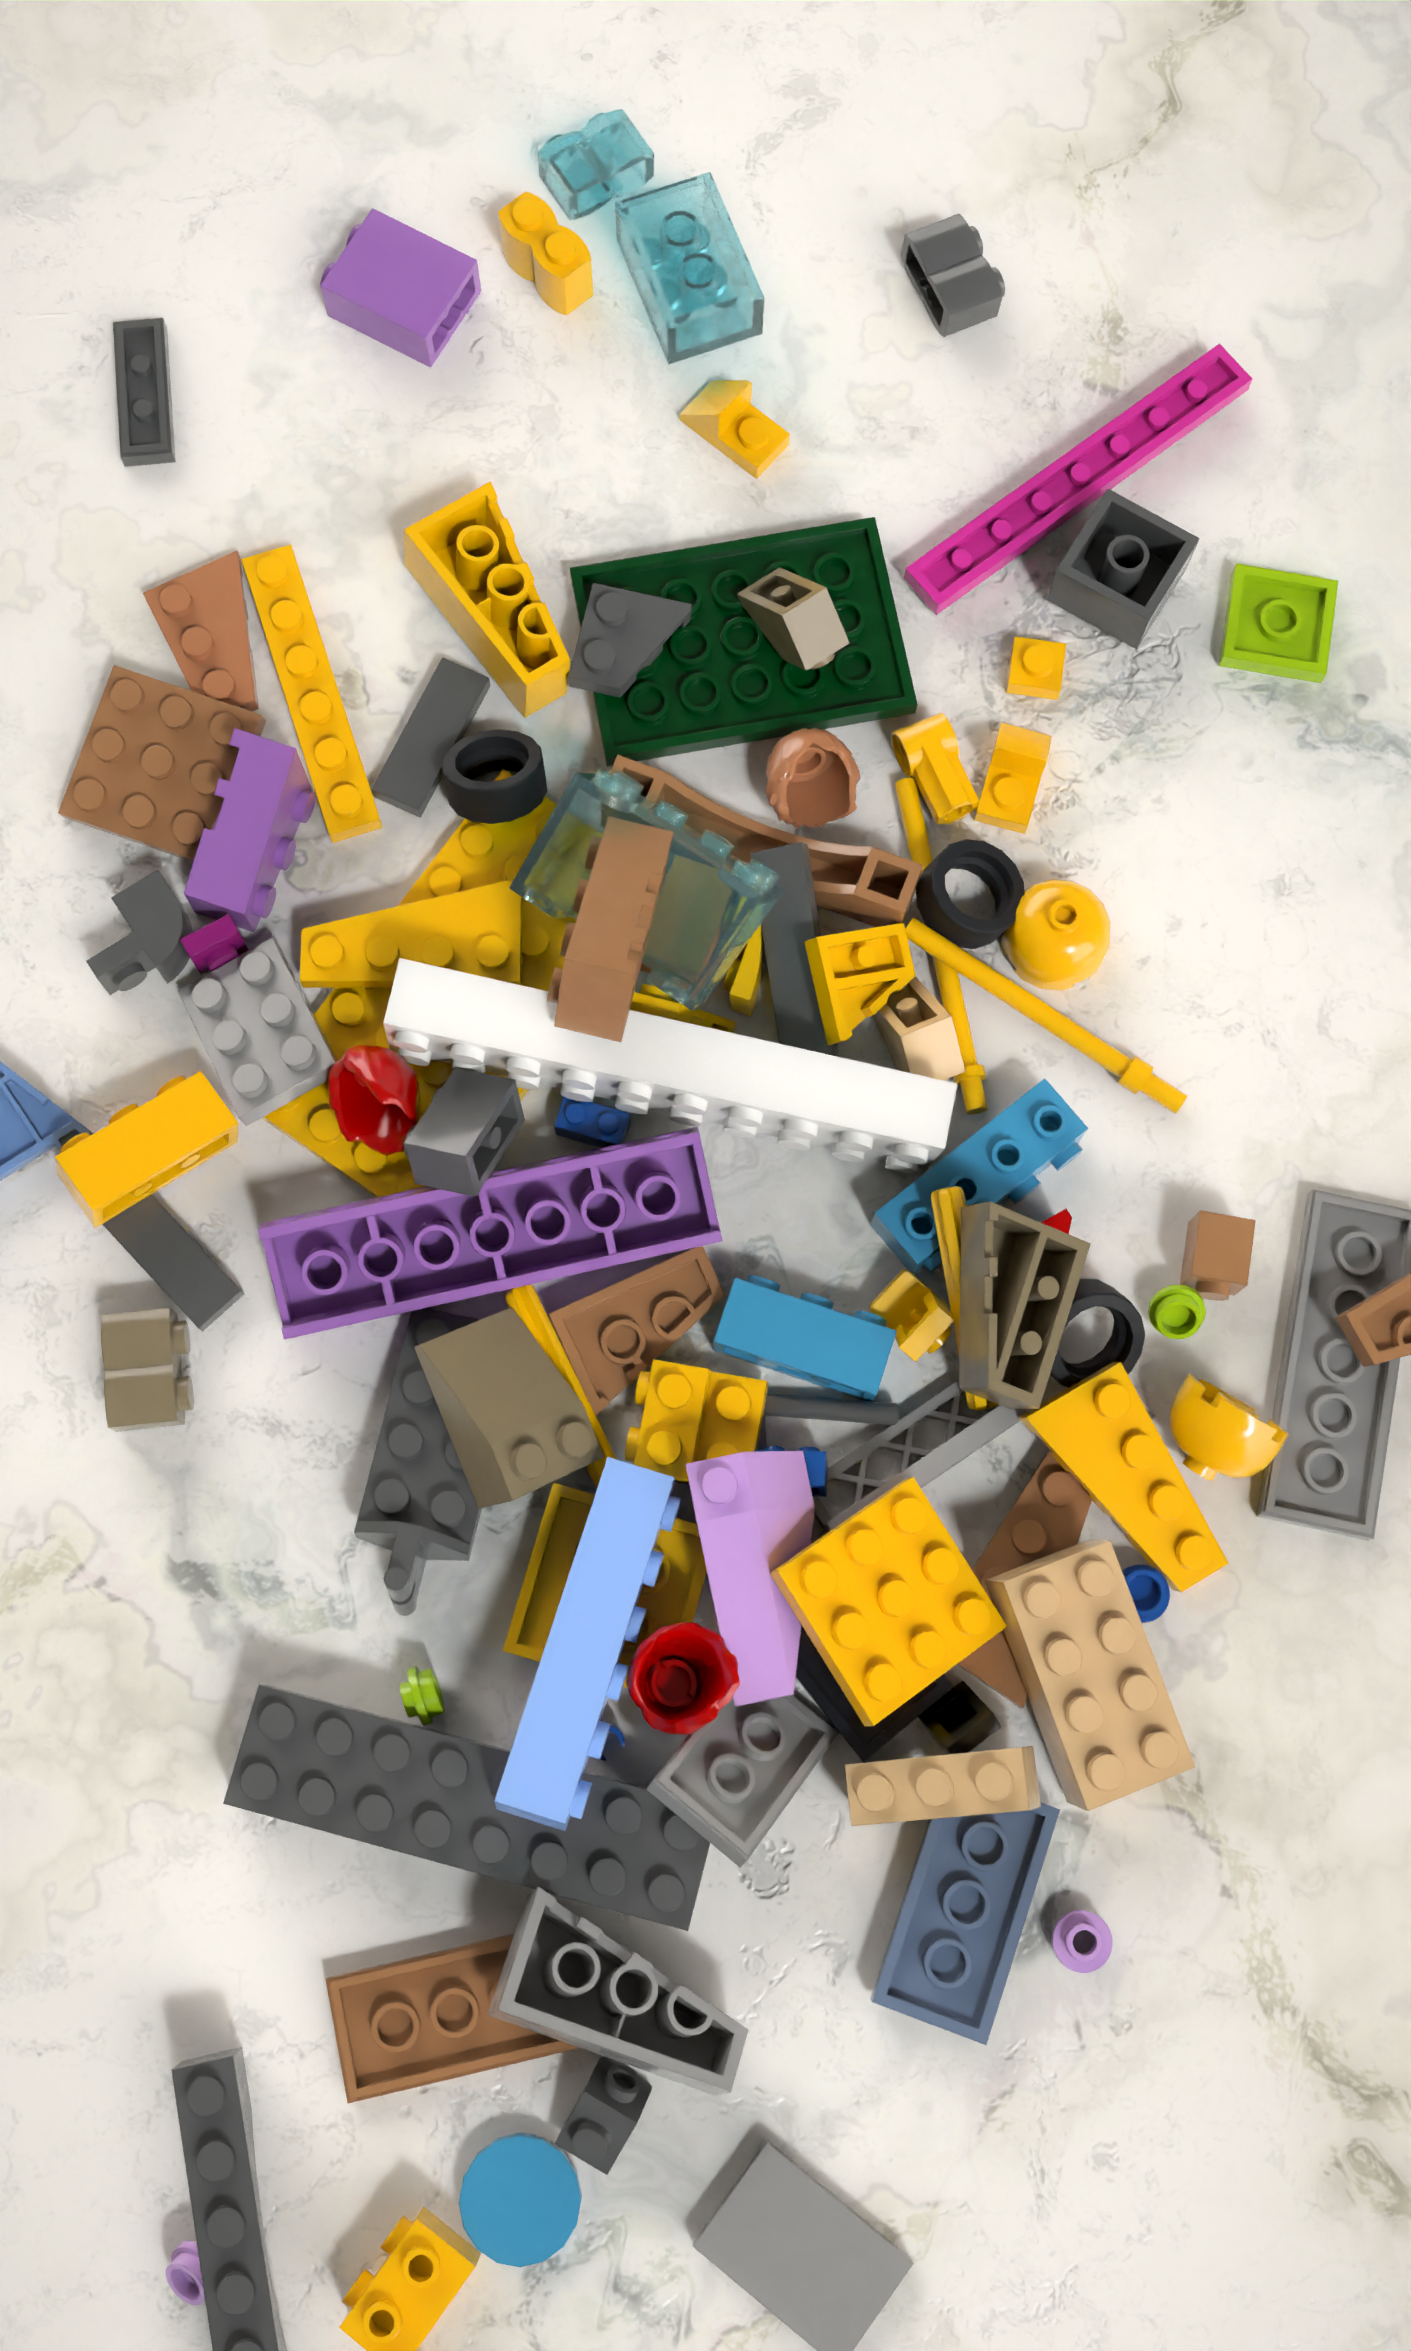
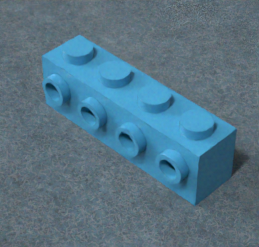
M1044 1078L877 1210L873 1215L870 1225L906 1269L915 1274L923 1266H926L930 1272H933L942 1265L931 1202L933 1191L952 1186L962 1187L967 1206L989 1201L1001 1205L1009 1198L1016 1205L1041 1184L1036 1178L1037 1175L1051 1164L1059 1171L1083 1151L1078 1143L1088 1130V1127Z

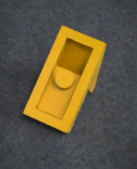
M712 380L679 414V420L757 479L787 448L790 433L751 404V382L748 380Z
M1005 723L1000 724L974 821L1022 834L1026 833L1039 783L1048 760L1052 736Z

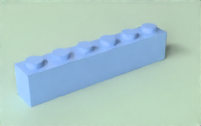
M607 1457L494 1800L497 1810L566 1831L570 1816L578 1819L582 1818L592 1786L591 1782L582 1780L589 1756L599 1760L601 1758L611 1724L600 1720L607 1698L616 1701L620 1698L629 1668L628 1665L619 1663L625 1641L637 1643L647 1610L637 1606L643 1584L651 1587L655 1586L664 1553L654 1550L661 1529L668 1532L672 1531L679 1510L681 1498L671 1496L675 1477Z

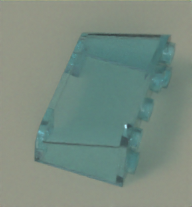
M598 769L597 773L575 772L509 889L553 918L572 916L577 919L578 913L573 912L577 887L580 878L589 880L592 871L585 869L592 836L602 838L608 816L674 832L668 863L642 963L652 969L646 979L648 982L692 1011L702 1008L783 893V890L776 884L780 876L766 865L754 859H751L749 864L732 855L733 844L715 832L706 829L702 835L685 823L689 816L676 806L664 800H660L658 805L642 796L640 793L644 788L643 785L632 777L618 770H615L613 775L601 769Z

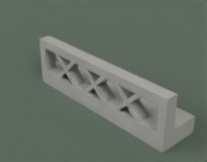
M958 1380L904 1416L896 1425H891L829 1467L827 1484L832 1480L856 1484L853 1505L832 1519L819 1498L813 1497L814 1515L825 1532L828 1533L904 1479L914 1477L922 1489L1020 1422L1021 1420L1018 1417L1027 1411L1025 1409H1010L998 1405L980 1419L957 1415L960 1396L963 1390L959 1389ZM952 1399L950 1414L935 1411ZM925 1417L948 1422L945 1443L933 1451L911 1447L915 1424ZM956 1424L968 1426L954 1436ZM906 1431L904 1445L889 1442ZM878 1449L902 1453L899 1474L887 1482L865 1478L868 1457ZM910 1455L923 1457L908 1467ZM860 1462L858 1477L842 1474ZM863 1486L876 1488V1490L861 1499Z

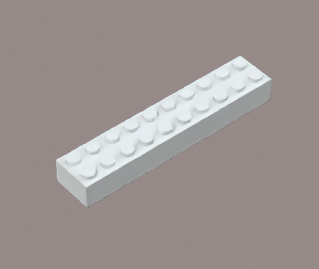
M399 958L383 1024L389 1049L398 1052L397 1054L403 1056L407 1063L427 1066L430 1064V1060L452 1064V1071L457 1067L516 1079L517 1087L522 1089L537 1090L539 1084L561 1088L560 1094L576 1101L592 1102L594 1096L614 1100L616 1101V1108L630 1113L647 1114L648 1108L670 1113V1120L683 1125L701 1126L702 1120L724 1125L723 1131L737 1137L755 1138L756 1132L778 1137L777 1143L790 1149L809 1150L811 1144L832 1149L831 1155L844 1161L863 1162L864 1157L886 1161L885 1168L903 1174H917L918 1169L926 1170L945 1150L957 1083L633 1010L629 1011L622 1042H616L555 1027L557 1003L547 1001L549 991Z

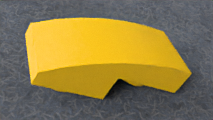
M744 889L739 906L730 904L721 930V934L727 936L729 956L742 959L741 961L732 960L725 978L724 990L730 992L732 1011L752 1017L761 982L763 943L756 894L754 891Z

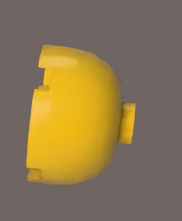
M1050 879L1034 884L1025 891L1016 910L1015 922L1002 933L1001 947L1004 955L1006 956L1007 953L1009 961L1015 967L1014 972L1023 981L1040 989L1062 991L1074 987L1076 983L1082 982L1088 977L1090 978L1097 972L1109 949L1111 921L1104 903L1089 888L1071 880Z
M1188 1374L1170 1409L1169 1427L1173 1440L1187 1454L1182 1464L1210 1481L1214 1479L1217 1473L1235 1479L1253 1476L1267 1467L1278 1454L1289 1434L1271 1419H1269L1267 1424L1257 1419L1259 1415L1254 1412L1255 1409L1203 1379L1198 1381L1191 1374Z

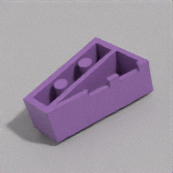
M234 728L229 745L238 748V755L230 781L221 778L218 780L214 795L223 797V804L212 830L203 829L184 895L195 913L215 920L229 914L236 927L255 933L260 918H267L272 911L276 899L275 882L280 870L286 871L292 863L296 850V841L293 839L300 822L307 823L310 819L316 797L296 748Z

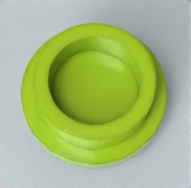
M1170 1285L1154 1294L1148 1306V1314L1152 1326L1158 1332L1171 1339H1185L1198 1331L1205 1319L1206 1308L1202 1296L1195 1289L1186 1285Z
M417 1666L407 1669L408 1681L399 1684L407 1716L411 1718L418 1715L423 1726L432 1724V1717L445 1713L436 1674L433 1668L419 1671Z

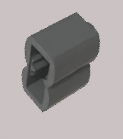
M959 213L906 233L901 251V259L913 286L922 296L934 326L943 337L997 317L1002 298L1005 295V284L1000 271L996 267L991 268L988 261L982 256L983 243L978 230L974 226H969Z

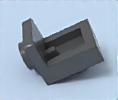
M600 2057L554 2144L608 2175L638 2123L652 2091L651 2084L638 2077L629 2068L618 2065L606 2057Z

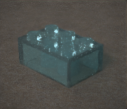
M711 172L615 202L617 242L668 365L763 333L764 295Z

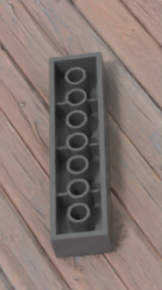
M258 1685L223 1804L532 1889L540 1887L547 1893L685 1931L689 1930L710 1846L709 1841L647 1791L646 1787L584 1771L582 1780L591 1782L592 1786L581 1819L570 1816L566 1831L497 1810L494 1800L511 1751L268 1685Z

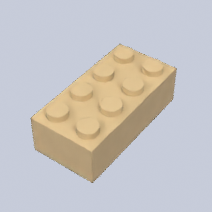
M1087 1540L985 1580L994 1606L1007 1625L1003 1629L1067 1803L1090 1811L1195 1768L1111 1540Z

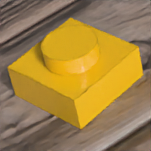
M1015 636L1011 648L1006 693L1058 700L1062 684L1066 643Z

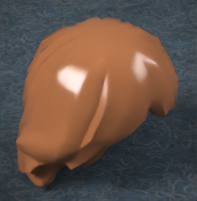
M803 728L786 735L776 743L768 757L766 768L768 782L765 790L769 805L774 808L779 821L784 820L786 824H792L793 827L797 828L801 826L805 828H813L814 826L824 827L828 822L844 818L857 809L855 803L856 787L860 780V771L852 757L851 751L835 735L825 729Z

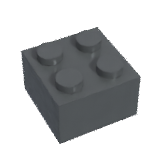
M1107 489L1056 569L1047 600L1129 646L1138 649L1185 573L1200 538Z

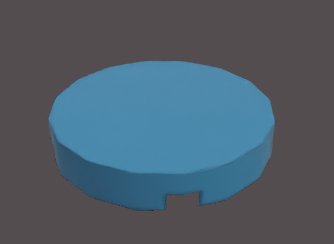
M523 2132L499 2137L478 2152L463 2177L459 2199L463 2228L476 2249L496 2263L524 2267L544 2262L564 2247L577 2225L582 2199L578 2172L566 2152L552 2141L549 2142L544 2138L536 2137L534 2134Z

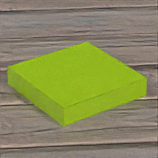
M1236 564L1231 573L1219 666L1322 683L1328 668L1338 580Z

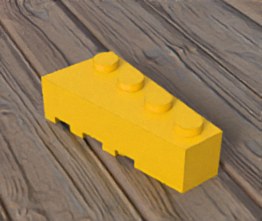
M490 481L404 529L405 567L521 715L526 718L567 693L570 658L546 604L540 600L534 586V577L527 562H523L514 541V532L508 519L503 517L497 503L498 496Z

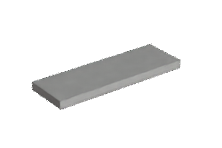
M1314 1189L1307 1194L1272 1414V1421L1286 1430L1289 1436L1278 1454L1264 1468L1257 1517L1363 1540L1374 1539L1400 1358L1363 1367L1335 1317L1411 1272V1210Z

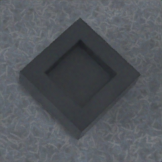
M964 1681L953 1687L918 1716L925 1729L947 1754L970 1752L1001 1728L994 1713Z

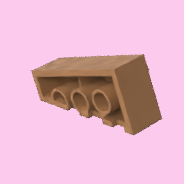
M608 816L602 838L592 836L585 863V869L592 871L589 880L580 878L573 905V912L578 913L575 924L567 923L560 956L565 957L563 969L555 967L547 1001L557 1003L555 1027L622 1042L668 863L674 832Z

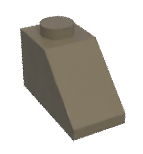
M779 567L737 594L742 606L782 659L805 671L817 669L828 664L834 658L835 652L849 644L826 587Z

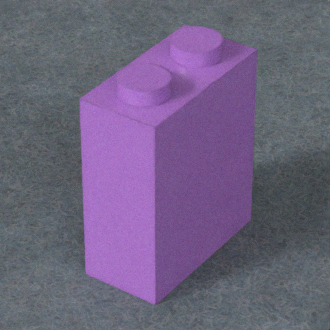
M372 208L363 223L355 225L351 230L346 248L336 263L332 262L326 267L321 278L320 289L329 317L431 368L480 294L481 284L476 259Z

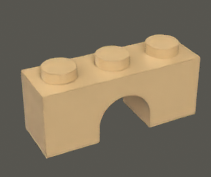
M1033 1746L845 1764L851 1826L1028 1811L1041 1807Z

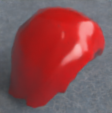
M356 1045L346 1050L340 1061L333 1064L329 1072L330 1108L335 1111L340 1132L349 1142L360 1141L369 1149L385 1156L405 1151L404 1142L407 1133L412 1126L417 1125L419 1122V1084L415 1071L403 1056L395 1053L392 1049L380 1046Z
M693 1622L676 1623L659 1628L640 1643L630 1662L626 1685L629 1696L636 1706L641 1709L645 1721L651 1728L667 1734H692L717 1718V1713L732 1699L740 1685L738 1662L736 1656L727 1649L724 1639L713 1630Z

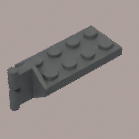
M426 1308L411 1311L354 1530L356 1538L392 1551L388 1569L384 1575V1583L395 1611L402 1616H408L416 1609L417 1596L426 1560H470L482 1509H478L414 1348L480 1319Z

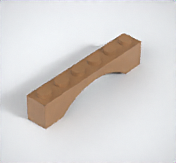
M617 755L598 800L600 827L605 828L608 816L672 831L674 834L670 848L671 853L736 875L755 883L751 853L799 842L808 845L817 906L874 927L904 923L923 868L922 864L872 846H850L823 842L769 827L711 801L667 772Z

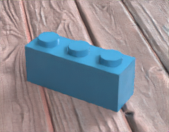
M749 1275L747 1281L734 1278L713 1341V1351L864 1401H874L897 1332L886 1327V1319L861 1310H856L854 1316L832 1310L834 1304L832 1301L811 1293H802L800 1299L780 1293V1285L760 1276Z

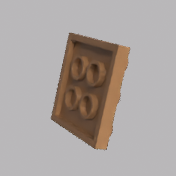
M113 665L58 813L66 819L194 862L203 829L212 830L223 804L224 798L214 795L218 780L221 778L230 781L238 755V748L229 745L234 728L261 736L266 720L260 714Z

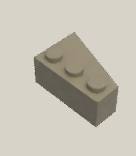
M990 1201L961 1207L959 1389L1010 1409L1040 1408L1091 1243Z

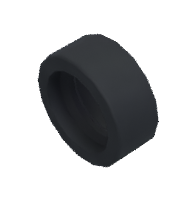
M497 729L475 733L461 739L449 748L442 761L449 805L457 815L472 822L496 824L510 822L528 815L542 803L548 791L541 747L532 737L518 731ZM502 769L518 772L511 777L499 781H472L476 777L489 772L502 771Z
M970 839L949 844L922 871L916 887L917 907L925 924L960 948L969 949L989 945L1015 922L1016 910L1021 897L1025 894L1024 881L1016 864L1001 849L985 841ZM951 869L967 870L979 876L987 884L995 899L996 914L990 920L974 919L962 913L952 903L945 887V875Z
M1080 1278L1065 1328L1080 1312L1098 1306L1108 1309L1113 1315L1112 1335L1103 1350L1092 1359L1081 1363L1066 1362L1061 1357L1058 1347L1050 1375L1059 1384L1067 1388L1112 1362H1121L1125 1371L1129 1374L1142 1354L1145 1339L1142 1316L1130 1300L1114 1287L1098 1279Z

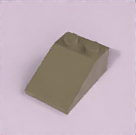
M512 1307L414 1347L478 1509L514 1501L604 1458L583 1403Z

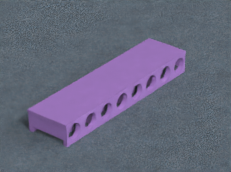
M698 1127L493 1171L476 1197L425 1186L260 1223L258 1228L283 1325L281 1329L284 1340L723 1241Z

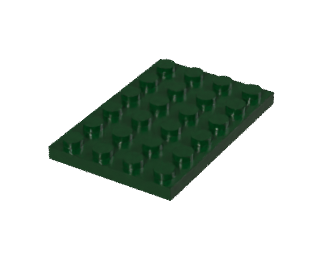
M875 517L570 568V578L580 630L593 583L692 604V615L689 623L684 628L682 626L678 627L663 644V651L649 666L643 667L638 672L636 681L620 698L593 692L607 767L613 766L617 755L634 761H643L782 737L803 728L829 729L916 714L918 704ZM779 567L826 587L849 644L835 652L834 658L828 664L817 669L805 671L782 659L742 606L737 594Z

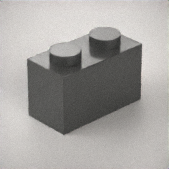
M455 1067L443 1087L437 1089L434 1093L430 1106L417 1125L412 1126L407 1133L404 1150L406 1157L409 1159L416 1184L473 1197L478 1195L525 1121L516 1079Z

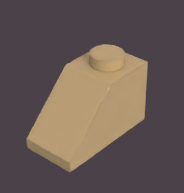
M915 976L900 991L891 993L887 1003L873 1015V1018L896 1069L947 1081L948 1078L965 1072L952 1016L922 982Z

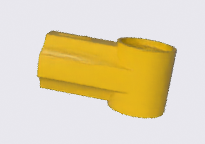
M943 713L936 714L892 732L891 742L896 759L905 775L914 777L936 825H948L959 821L978 808L980 801L958 758L959 747L955 732L948 718Z

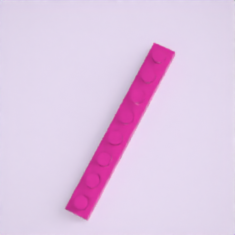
M1219 343L905 568L904 579L935 615L939 614L1100 498L1107 489L1111 490L1248 391L1253 380L1252 377Z

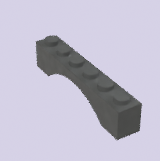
M242 2047L183 2060L171 2071L213 2351H287L279 2320L265 2243L256 2173L252 2108Z

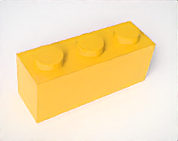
M201 1071L187 1079L185 1076H178L164 1084L158 1090L157 1097L140 1107L137 1104H131L116 1112L110 1118L109 1125L90 1135L85 1132L68 1140L61 1147L60 1154L55 1156L57 1175L93 1227L97 1228L237 1143L239 1123Z

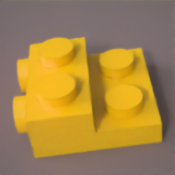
M653 1359L651 1372L641 1371L637 1381L635 1403L644 1405L641 1427L631 1426L625 1446V1460L633 1461L636 1466L675 1477L674 1482L689 1484L685 1464L741 1452H754L758 1448L769 1385L768 1381L712 1372L708 1368Z

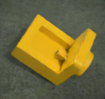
M902 1269L869 1306L871 1313L886 1319V1326L897 1331L895 1339L898 1347L915 1362L926 1351L929 1354L934 1353L945 1343L952 1330L950 1325L954 1322L946 1302L908 1269Z

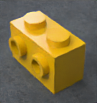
M424 2206L413 2222L402 2215L380 2246L388 2254L386 2260L375 2275L364 2269L341 2301L350 2310L339 2328L366 2351H417L477 2265L481 2252Z

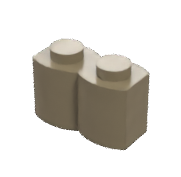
M171 1308L101 1315V1347L105 1370L104 1397L108 1428L120 1432L185 1425V1411L193 1410L194 1407L192 1380L190 1376L182 1377L181 1355L189 1354L190 1334L187 1321H178V1314Z

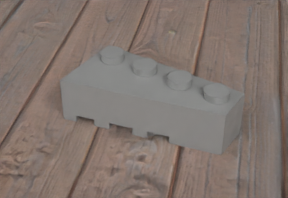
M540 1887L527 1894L487 2015L712 2095L731 2093L748 2033L747 2028L684 1985H678L653 1968L654 1965L637 1953H631L603 1934L602 1929L584 1917H578L556 1902L557 1899Z

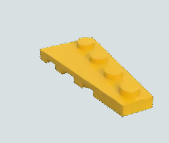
M522 877L303 928L301 932L300 983L303 988H392L399 958L521 985Z
M1121 1362L1108 1364L1043 1402L1039 1409H1031L1018 1417L1031 1433H1036L1052 1451L1050 1454L1065 1471L1071 1472L1090 1493L1089 1497L1100 1510L1108 1514L1125 1532L1127 1540L1153 1568L1164 1576L1172 1590L1183 1592L1229 1564Z

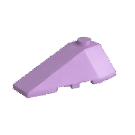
M803 1451L741 1452L685 1464L720 1636L724 1639L730 1653L736 1656L738 1662L740 1685L733 1695L735 1707L794 1695L802 1625L771 1577L770 1572L811 1544L815 1506Z

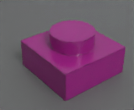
M229 914L180 939L201 975L221 967L249 950Z

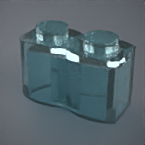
M623 109L599 113L593 116L581 131L555 135L545 143L538 152L539 177L569 220H575L597 211L612 198L625 196L650 181L654 177V152Z

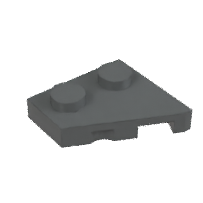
M593 583L568 675L569 687L620 698L636 681L638 672L643 667L649 666L663 651V644L678 627L682 626L684 628L689 623L692 615V604Z

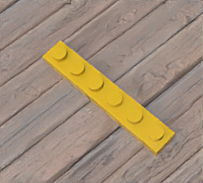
M292 545L241 559L332 843L383 828Z

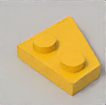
M904 923L819 936L804 941L827 1045L847 1041L853 1035L851 1031L866 1017L876 1014L887 1003L891 993L900 991L916 976Z
M642 984L640 993L634 992L630 1010L734 1033L735 1021L677 1003L678 995L674 994V991Z

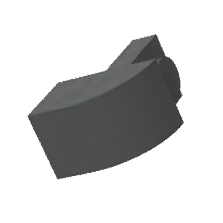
M156 870L111 897L133 932L86 960L90 969L109 995L118 990L127 991L138 986L145 980L147 973L154 968H157L168 984L183 971L190 959L180 939L193 933L191 922L159 870Z

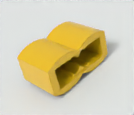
M525 191L498 211L503 254L507 263L518 275L526 280L535 282L539 296L550 308L563 315H568L593 296L591 255L588 247L575 232L558 225L553 210L544 200Z

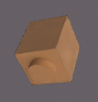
M1200 1210L1188 1222L1180 1285L1194 1288L1203 1299L1216 1301L1228 1300L1229 1295L1235 1296L1248 1285L1256 1220Z

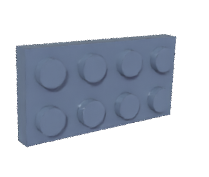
M1041 1803V1807L1028 1811L928 1820L870 1998L873 2003L987 2045L1060 1809Z

